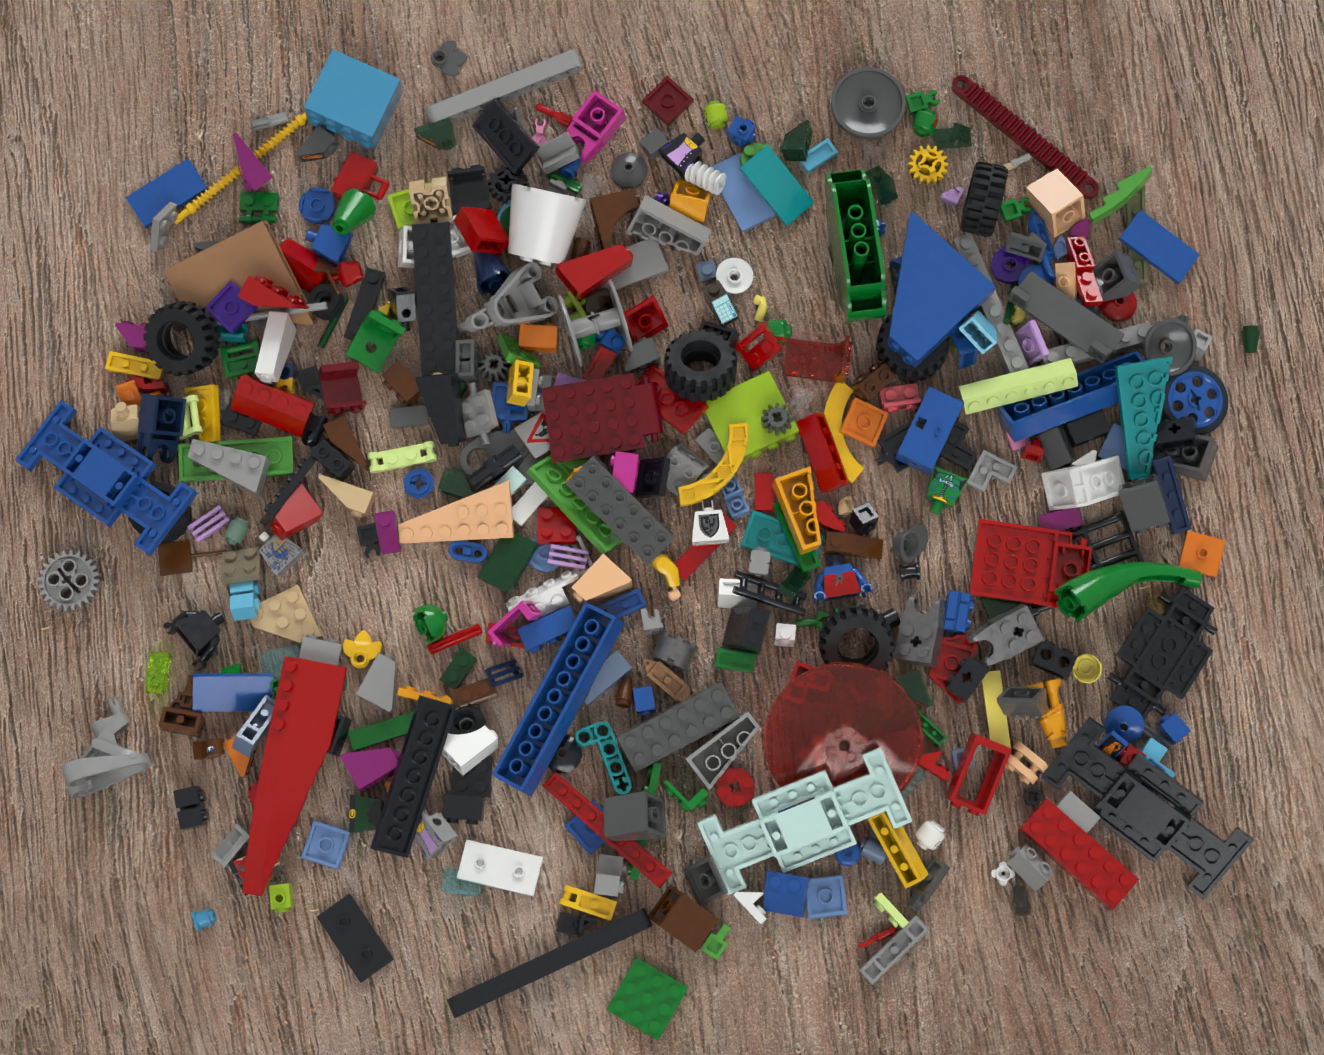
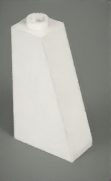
M269 311L255 369V374L259 381L263 383H278L297 329L288 313Z

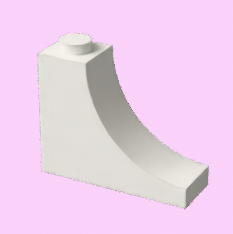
M486 726L467 734H448L442 755L463 776L499 748V737L494 730H489Z

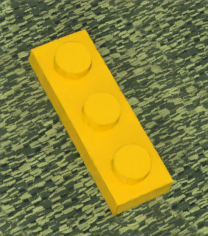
M109 351L105 370L130 376H141L150 380H162L164 368H157L154 360L151 361L147 358Z

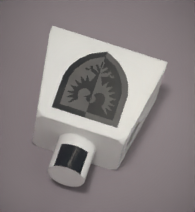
M713 500L702 501V511H696L694 514L692 545L729 543V535L722 510H714Z

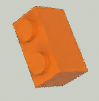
M536 323L520 324L519 348L525 352L557 353L558 326L551 323H545L544 326L536 325Z

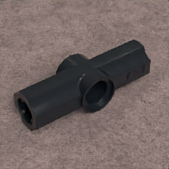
M512 444L497 456L494 455L488 458L482 464V467L467 477V480L477 492L492 480L495 481L507 472V469L523 457Z

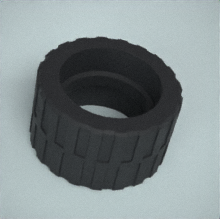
M153 481L150 483L167 496H170L175 490L173 485H169L166 482ZM190 505L161 543L177 540L185 533L188 528L187 526L190 525L192 520ZM129 517L128 519L132 527L142 534L145 528Z

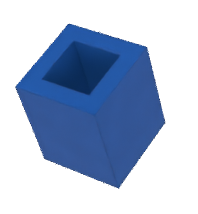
M652 686L633 689L636 713L641 714V717L653 715L652 712L656 711Z
M1176 713L1164 715L1159 720L1161 724L1157 726L1164 737L1172 742V745L1178 743L1191 731Z

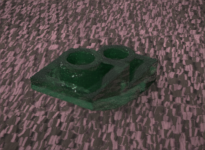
M795 566L787 578L780 584L777 591L793 601L808 583L811 576L807 572L802 574L800 568Z

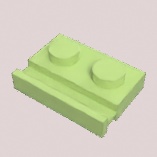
M878 893L873 898L876 901L874 903L875 907L881 913L885 911L890 916L888 921L895 928L897 926L904 928L909 923L882 893Z

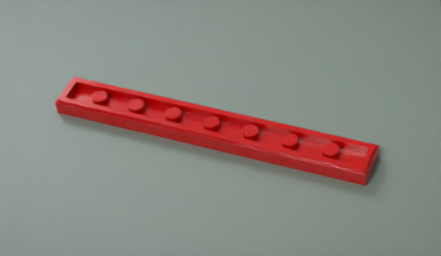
M554 772L543 784V787L658 888L671 876L672 872L635 840L612 841L605 838L603 832V812L557 772Z

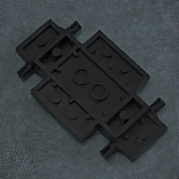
M1183 586L1179 588L1176 595L1172 598L1163 592L1160 593L1158 599L1167 604L1162 616L1149 607L1145 608L1115 655L1131 667L1121 678L1112 672L1107 676L1108 680L1116 684L1115 691L1109 700L1118 706L1126 705L1135 708L1141 713L1144 720L1152 710H1155L1161 716L1165 714L1167 709L1158 704L1165 690L1179 699H1183L1213 652L1211 648L1197 639L1204 629L1212 635L1218 630V628L1208 623L1210 615L1215 608Z

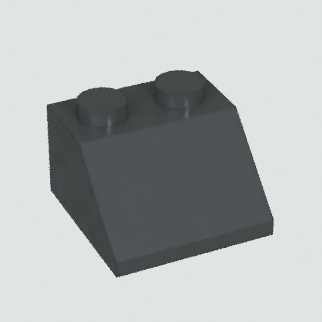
M1118 250L1106 257L1093 269L1103 302L1127 297L1142 286L1131 257Z
M1007 687L997 697V703L1003 714L1011 715L1013 718L1030 716V718L1036 719L1041 718L1048 711L1046 688Z

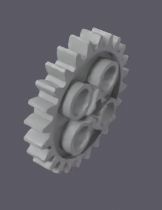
M70 549L68 555L65 550H62V556L55 553V559L48 557L49 565L43 563L46 569L39 570L43 577L37 578V580L42 582L37 587L44 589L39 594L46 596L44 601L50 602L49 606L53 608L56 606V609L59 611L64 607L66 612H69L71 607L76 612L77 606L84 609V602L91 604L90 597L96 599L93 592L100 591L96 588V585L102 584L101 581L97 580L101 574L95 572L99 567L93 565L95 563L93 559L88 560L89 556L87 554L82 556V552L78 551L75 555V551ZM74 563V569L68 572L69 564ZM59 568H61L64 574L71 578V582L79 588V590L81 591L79 594L72 585L68 584L69 581L58 571ZM59 576V582L53 585L54 577ZM86 577V583L80 586L81 578ZM71 590V596L65 599L66 591Z

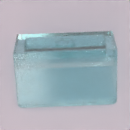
M445 869L443 884L441 883L440 892L482 897L483 885L457 879V869Z

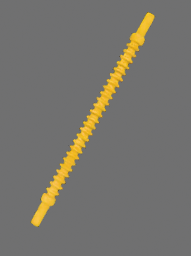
M306 113L298 114L294 121L291 120V124L287 123L286 128L282 127V131L279 130L278 134L275 133V137H270V141L266 140V144L262 143V147L259 146L257 151L254 150V155L258 159H262L261 156H266V152L270 153L271 148L274 149L275 145L278 146L279 142H283L282 139L286 140L287 135L291 136V132L294 133L295 129L298 130L299 126L302 127L306 124ZM234 166V170H229V174L225 173V177L221 176V180H217L216 184L213 183V187L209 186V190L205 189L204 194L201 193L200 197L197 196L196 200H192L193 203L185 205L186 208L178 214L177 220L174 222L175 225L188 215H193L197 212V208L200 209L201 205H205L204 202H209V198L213 199V195L216 196L217 192H221L222 188L225 189V185L229 186L230 181L233 182L234 178L237 179V176L240 175L238 166Z

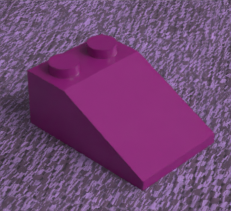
M235 132L231 139L240 176L243 180L241 184L248 192L250 190L255 192L269 181L272 175Z

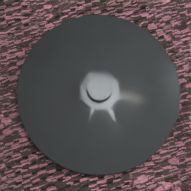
M862 67L845 74L836 84L831 100L832 113L840 128L851 136L868 140L881 138L891 133L901 122L906 106L905 93L898 80L890 73L874 67Z

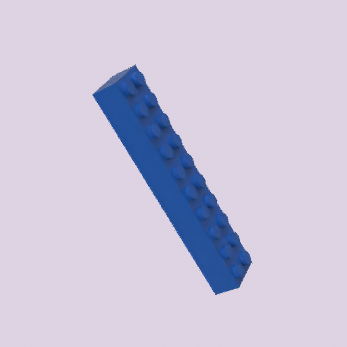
M587 602L584 603L495 767L492 776L529 796L534 794L625 624L623 621Z

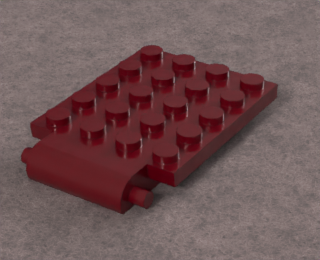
M634 373L541 388L552 463L587 459L594 455L597 457L615 454L616 451L629 452L645 449L644 436L651 435V442H658V434L664 432L656 384L650 383L649 377L642 378L643 385L635 386Z

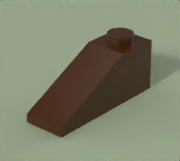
M343 415L323 424L325 428L323 434L327 442L331 441L336 448L368 471L369 466L346 417Z
M840 532L826 533L824 555L840 554V556L882 559V539Z

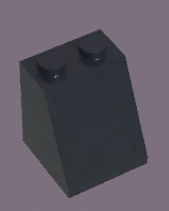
M752 606L732 608L722 646L759 655L770 611Z

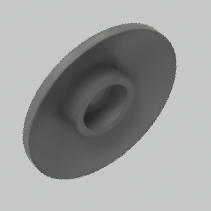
M635 153L620 154L611 164L610 172L612 179L617 185L624 188L637 187L647 176L646 162ZM629 165L632 169L626 170L625 167Z

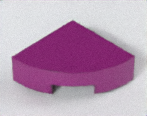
M1082 220L1076 223L1070 231L1069 237L1085 236V239H1088L1090 220Z

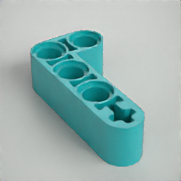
M603 721L578 730L575 742L579 747L586 748L597 744L614 793L618 796L628 794L632 785L611 726ZM599 727H605L608 731V734L606 736H600L597 733V729ZM585 733L589 736V741L583 743L579 740L578 736ZM611 745L614 748V753L611 755L606 754L604 747ZM616 763L620 765L621 771L613 773L610 766ZM621 775H624V777L621 778L622 784L627 785L624 792L622 791V789L617 788L620 785L619 780L616 779L614 781V778H618Z

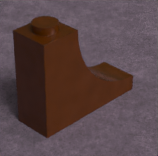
M634 189L590 199L589 205L601 250L612 247L611 238L616 223L625 215L638 209L640 197L638 193H635Z

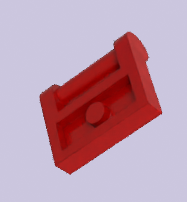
M760 322L753 332L742 341L734 344L735 349L741 353L752 371H757L783 349L765 322ZM763 333L765 338L751 350H748L746 346Z

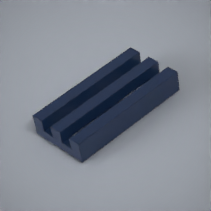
M516 659L485 670L493 688L521 679L524 676L523 673H519L520 667L515 665L517 663ZM511 667V669L504 670V671H501V672H498V673H495V674H491V672H494V671H497V670H500V669H503V668ZM510 673H513V674H514V676H511V677H508V678H505V679H501V680H498V681H495V680H494L495 678H498V677H501V676H504V675H507V674H510Z

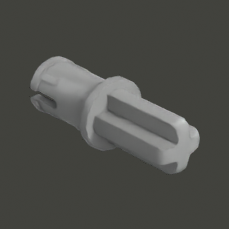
M284 111L271 116L268 114V117L253 120L251 124L254 131H259L270 127L273 129L274 126L289 123L287 112Z

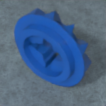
M421 468L413 469L405 476L404 489L410 497L416 499L426 498L427 495L432 493L434 479L427 470ZM420 477L422 483L427 485H422L418 491L417 486L411 483L418 482Z

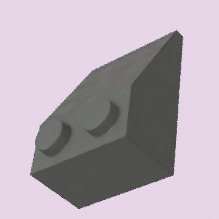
M1198 435V446L1160 452L1155 441L1152 460L1170 455L1176 473L1206 482L1219 447L1215 438Z

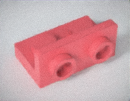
M917 383L885 387L879 392L882 410L887 411L889 414L897 413L901 409L914 411L922 403Z

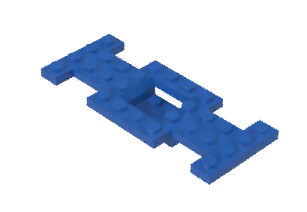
M60 400L15 461L30 472H32L42 457L57 466L65 473L54 486V489L108 527H111L123 512L145 528L134 545L151 556L198 493L183 482L178 484L170 496L155 488L146 481L157 466L155 463L102 427L98 428L89 441L82 438L66 427L77 411Z

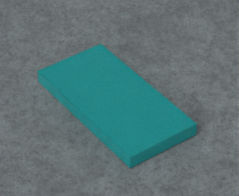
M768 144L739 168L785 226H788L814 203Z
M753 510L740 547L749 550H755L756 547L766 548L767 552L771 553V558L799 567L778 518ZM820 533L821 545H820V547H819L818 549L814 550L815 553H816V555H817V557H818V555H819V552H820L822 543H823L824 538H825V535H823V534H821V533Z

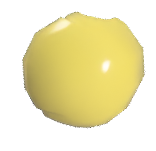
M1084 653L1077 656L1072 672L1079 682L1090 684L1097 681L1101 676L1102 665L1094 655Z

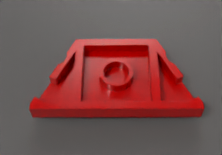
M971 633L944 637L937 668L930 667L928 677L960 705L962 701L945 690L948 686L945 682L951 674H957L960 670L957 666L963 658L966 660L969 656L974 658L978 641L973 643L967 641L966 638ZM967 674L963 676L962 681L964 683L968 681L969 676Z

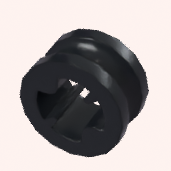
M1034 787L1028 788L1023 793L1024 802L1030 806L1037 805L1042 799V793ZM1029 791H1031V793L1035 792L1037 794L1035 796V798L1037 799L1035 802L1034 800H1028Z

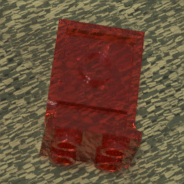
M846 335L845 340L839 343H821L788 338L782 376L843 384V379L848 377L850 368V355L853 342L849 341L850 336Z

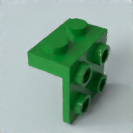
M667 779L664 781V790L671 798L676 796L679 799L678 805L685 812L689 810L693 813L697 808L701 810L709 802L707 799L709 794L704 788L688 802Z

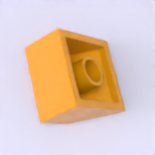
M678 179L671 194L669 207L696 222H704L712 193L686 180Z

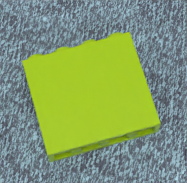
M770 371L731 388L721 398L718 396L717 400H706L705 402L709 407L705 414L724 453L729 439V424L748 422V442L741 465L750 457L755 459L761 456L762 452L767 449L772 451L778 448L782 442L786 441V443L794 441L799 433L794 420L790 423L792 425L791 429L785 428L786 434L779 430L778 436H775L774 430L769 434V427L765 429L762 427L765 422L761 421V417L765 416L763 414L764 409L769 410L768 405L771 404L773 408H775L776 403H779V408L786 405ZM779 416L774 417V422H778V420L781 422Z

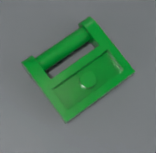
M258 338L244 344L221 347L227 379L240 377L243 374L255 373L260 352ZM254 350V353L229 358V354Z

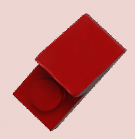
M942 751L917 756L912 760L913 763L945 783L952 775L944 765L938 764L937 766L935 764Z

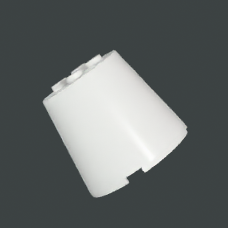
M512 183L508 253L519 255V259L533 262V259H536L538 263L551 266V263L560 264L565 262L587 199Z

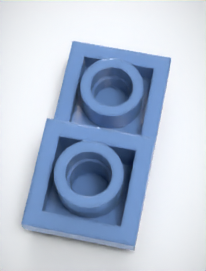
M734 475L729 483L721 489L732 520L750 514L736 475Z

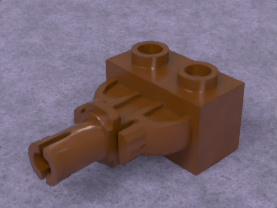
M188 675L185 691L183 693L178 692L177 699L169 707L163 706L158 724L162 731L201 738L205 718L202 712H192L193 675Z

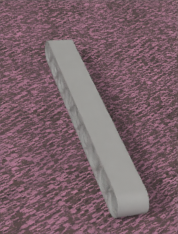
M569 50L430 105L425 109L432 128H440L485 110L494 98L503 103L574 75L583 69V65L577 51Z

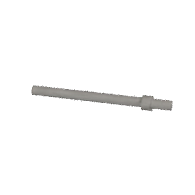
M327 302L307 304L309 306L308 309L281 308L255 312L245 322L268 318L269 311L285 312L292 315L328 309Z

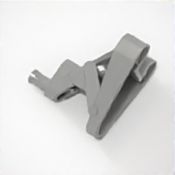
M530 262L512 271L495 295L490 298V301L483 304L484 308L468 316L464 322L457 324L458 334L474 333L490 325L494 327L498 325L507 327L510 325L540 322L556 314L559 310L558 301L552 296L541 299L533 285V282L539 280L542 275L539 265ZM505 296H509L516 310L515 313L512 312ZM497 304H499V305L503 308V311H504V316H503V317H502V311H501L500 307H499Z
M118 696L113 697L115 705L112 698L107 700L112 716L97 720L91 724L95 739L92 740L91 745L81 758L70 761L61 767L71 799L95 793L139 774L152 766L148 753L137 754L135 751L117 745L116 739L130 725L128 714L123 712Z

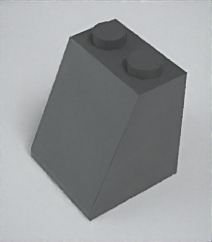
M1158 475L1119 485L1118 492L1132 532L1143 533L1148 531L1149 527L1156 526V528L1167 526V523L1170 522V515Z
M647 791L604 798L603 832L605 838L612 841L666 838L665 799Z

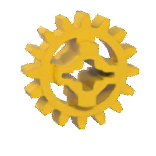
M927 145L926 149L920 146L919 152L913 150V155L909 157L910 162L907 165L908 168H911L909 175L914 174L913 180L918 178L920 185L923 181L926 182V186L929 185L930 181L935 185L937 179L942 181L943 175L947 173L946 168L949 163L945 162L947 156H942L943 150L937 152V146L933 149H930V145ZM920 157V162L916 165V161ZM940 166V170L936 173V168Z

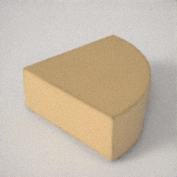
M847 496L839 502V515L850 516L854 506L852 497Z

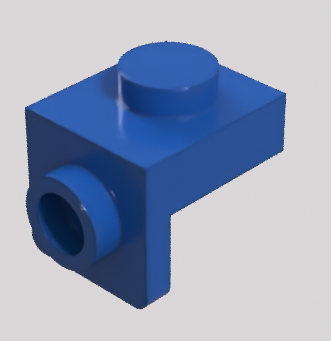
M613 328L601 331L600 335L596 336L597 345H602L617 354V356L625 346L624 338Z

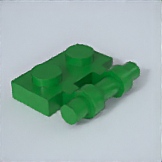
M240 192L239 210L240 212H247L246 216L239 215V223H246V225H253V223L267 221L268 224L277 223V217L270 216V213H278V193ZM254 212L263 213V215L254 216Z

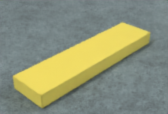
M1000 670L988 671L981 684L989 740L1011 748L1007 715L1003 714L997 703V697L1003 692Z

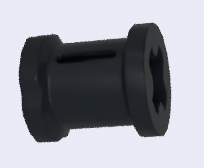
M919 563L910 566L899 565L900 581L904 582L905 579L913 578L920 580Z

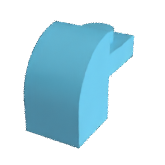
M1153 738L1147 739L1140 751L1146 754L1147 759L1151 757L1166 770L1165 773L1173 778L1176 773L1160 763L1168 749Z

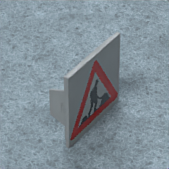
M545 410L514 428L535 459L551 451Z

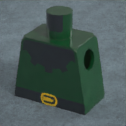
M350 795L349 833L356 834L376 830L384 801Z

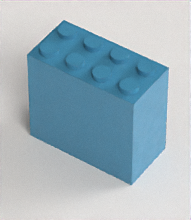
M332 49L304 106L307 120L313 126L324 127L331 134L338 133L347 141L352 142L354 140L363 148L375 150L402 94L401 80Z

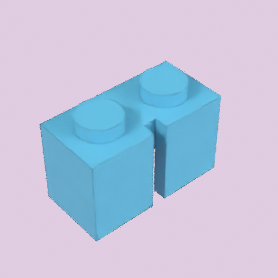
M255 580L230 584V594L232 595L230 596V611L234 621L258 618V610L261 608L258 595L261 593L259 583H256Z

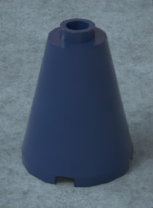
M473 252L477 289L484 296H486L485 293H490L493 296L511 272L496 253Z

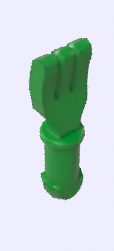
M554 171L549 174L546 173L548 178L564 182L567 189L572 193L579 194L584 187L583 184L573 179H567L566 176H562Z

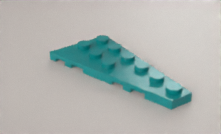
M1172 356L1115 366L1129 480L1149 477L1151 461L1153 459L1152 452L1154 442L1157 439L1156 431L1158 424H1160L1165 399L1166 381L1169 379L1168 371L1170 364H1172Z

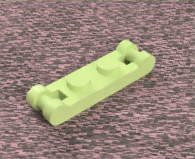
M434 441L368 453L367 458L371 464L369 467L370 473L385 472L437 461V455L434 454ZM426 450L427 455L422 457L421 451ZM383 459L384 464L378 465V460Z

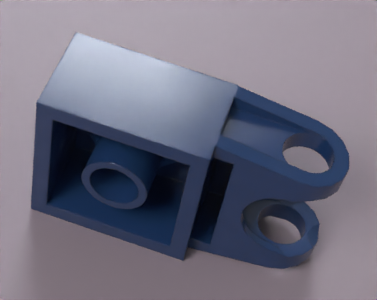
M141 394L138 423V452L145 456V449L148 448V453L145 457L151 461L158 448L159 456L163 463L173 462L176 457L179 439L183 437L186 399ZM167 450H169L168 459L166 458Z

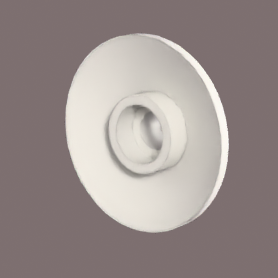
M729 258L718 266L716 280L720 281L726 292L739 294L751 286L753 271L746 261L740 258ZM731 276H736L737 280H732Z

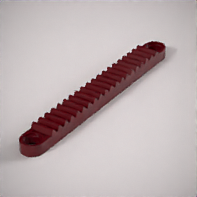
M958 75L953 79L951 89L955 95L1024 151L1029 153L1050 172L1058 169L1083 194L1084 199H1093L1097 195L1099 185L1088 175L1087 171H1083L1080 166L1072 162L1063 152H1059V149L1053 147L1052 143H1048L1046 138H1042L1041 134H1037L1035 129H1031L1028 124L1026 125L1024 120H1020L1017 115L1009 111L1000 101H996L995 97H992L989 92H985L984 88H980L978 83H974L967 76ZM962 81L966 84V87L958 89L956 83ZM1091 185L1094 188V192H1085L1084 186Z

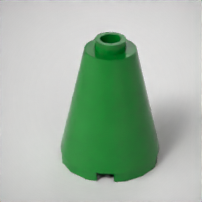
M349 189L340 198L332 221L333 230L339 235H346L369 222L376 210L373 199L367 193L359 192V189Z

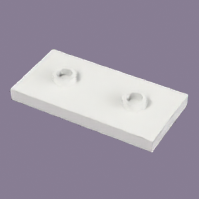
M466 839L457 879L534 897L543 857Z

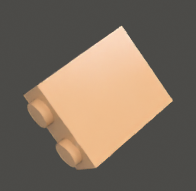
M1058 169L1046 174L1026 187L1027 198H1029L1030 204L1041 220H1044L1046 227L1054 238L1072 228L1076 223L1086 219L1083 194Z
M602 554L571 588L573 598L580 605H583L585 602L593 605L631 589L633 583L629 576L607 556Z

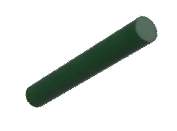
M1012 284L1010 292L1015 286L1018 287V284ZM1009 300L1003 318V323L1006 325L1010 324L1014 304Z
M344 296L342 312L329 321L317 345L322 349L325 348L349 301Z

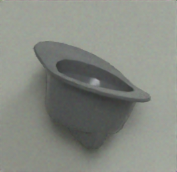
M915 524L906 532L898 533L893 540L890 552L902 558L906 563L912 562L926 548L928 530L923 524Z

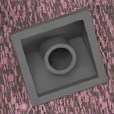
M712 855L684 869L699 905L728 893Z

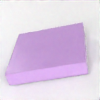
M1035 320L1029 321L1014 333L1029 368L1049 355Z

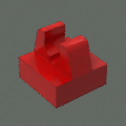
M1033 438L1031 445L1026 443L1021 458L1039 463L1045 449L1040 448L1041 440Z

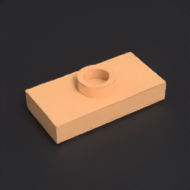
M1075 262L1056 263V288L1073 300H1076Z

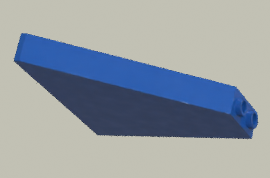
M913 211L909 215L887 343L892 351L898 352L902 356L906 364L916 368L994 293L996 286Z

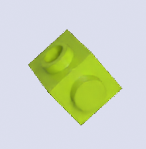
M291 883L269 886L271 910H277V913L289 912V908H294L293 885Z

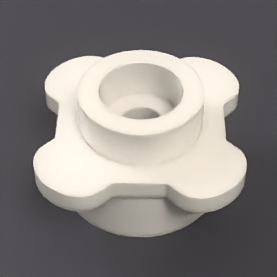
M1000 862L997 869L991 871V876L996 878L1000 885L1005 886L1007 881L1015 876V871L1011 870L1006 862Z

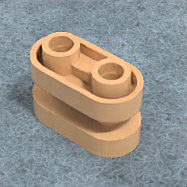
M1017 741L1013 746L1016 753L1014 755L1010 754L1005 767L1011 772H1017L1020 775L1018 778L1026 785L1029 783L1033 785L1038 780V777L1035 775L1037 770L1044 773L1048 765L1023 743ZM1022 757L1031 764L1029 769L1020 762Z

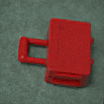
M350 152L346 161L342 162L343 167L338 176L334 178V184L331 188L334 197L340 201L341 196L349 189H359V192L363 194L365 192L377 200H382L389 188L390 182L376 176L379 168L375 161ZM373 180L382 183L377 194L369 191Z

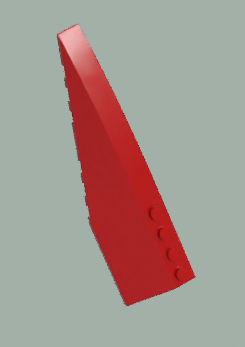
M284 656L254 802L242 893L263 895L272 876L275 863L278 862L281 856L280 852L289 839L288 835L292 826H295L306 802L308 791L316 780L314 778L319 768L323 765L325 754L332 745L347 672L346 667Z

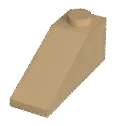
M319 474L318 478L351 511V515L362 518V515L365 517L369 516L376 497L373 492Z

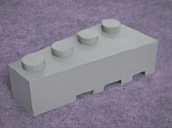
M645 195L625 234H637L642 239L648 240L650 238L659 241V244L665 246L670 244L675 246V249L699 255L707 242L711 229Z
M192 439L187 456L192 462L261 498L271 463L267 456Z
M745 711L739 718L732 721L684 758L707 790L710 791L715 782L722 776L760 726L749 711Z

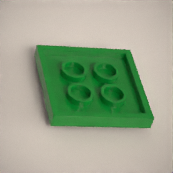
M636 957L609 1004L607 1011L658 1041L688 987Z

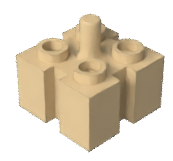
M447 177L432 178V183L425 184L424 180L409 182V194L411 204L413 205L415 224L431 223L432 218H437L438 222L453 220Z

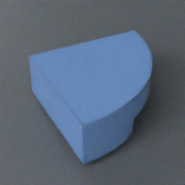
M1062 235L1057 239L1053 247L1056 262L1067 255L1066 240Z

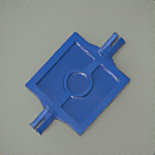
M508 381L493 382L491 396L497 420L504 422L502 432L506 433L507 428V433H510L511 422L527 421L528 407L527 404L524 407L506 403Z

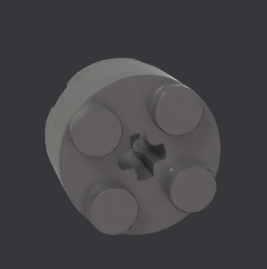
M662 631L652 657L664 664L667 663L676 669L686 672L698 646L689 642L685 644L686 640L676 635L672 638L671 634Z

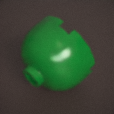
M425 604L412 611L416 613L412 617L419 634L423 635L424 633L427 637L425 642L431 644L444 636L448 615L444 610L433 604Z

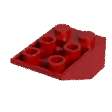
M248 276L238 294V297L253 306L293 309L309 308V306L304 304V299L296 295L294 297L288 294L290 292L288 289L282 286H275L273 284L274 281L266 276Z

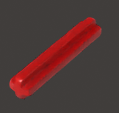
M476 624L428 644L427 648L430 654H435L482 634L483 631L481 626Z

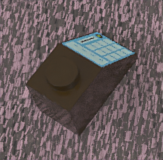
M719 280L702 288L706 303L722 327L739 318L726 290Z

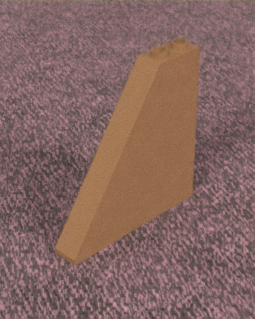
M261 221L164 270L166 274L164 278L168 285L172 286L174 290L173 296L177 302H194L196 306L201 305L205 308L230 281L241 290L248 276L256 277V275L270 278L274 281L273 284L275 286H282L290 291L288 294L293 297L296 295L305 300L304 304H308L267 221ZM258 306L255 312H262L281 308ZM313 312L289 315L293 323L306 325L318 323Z

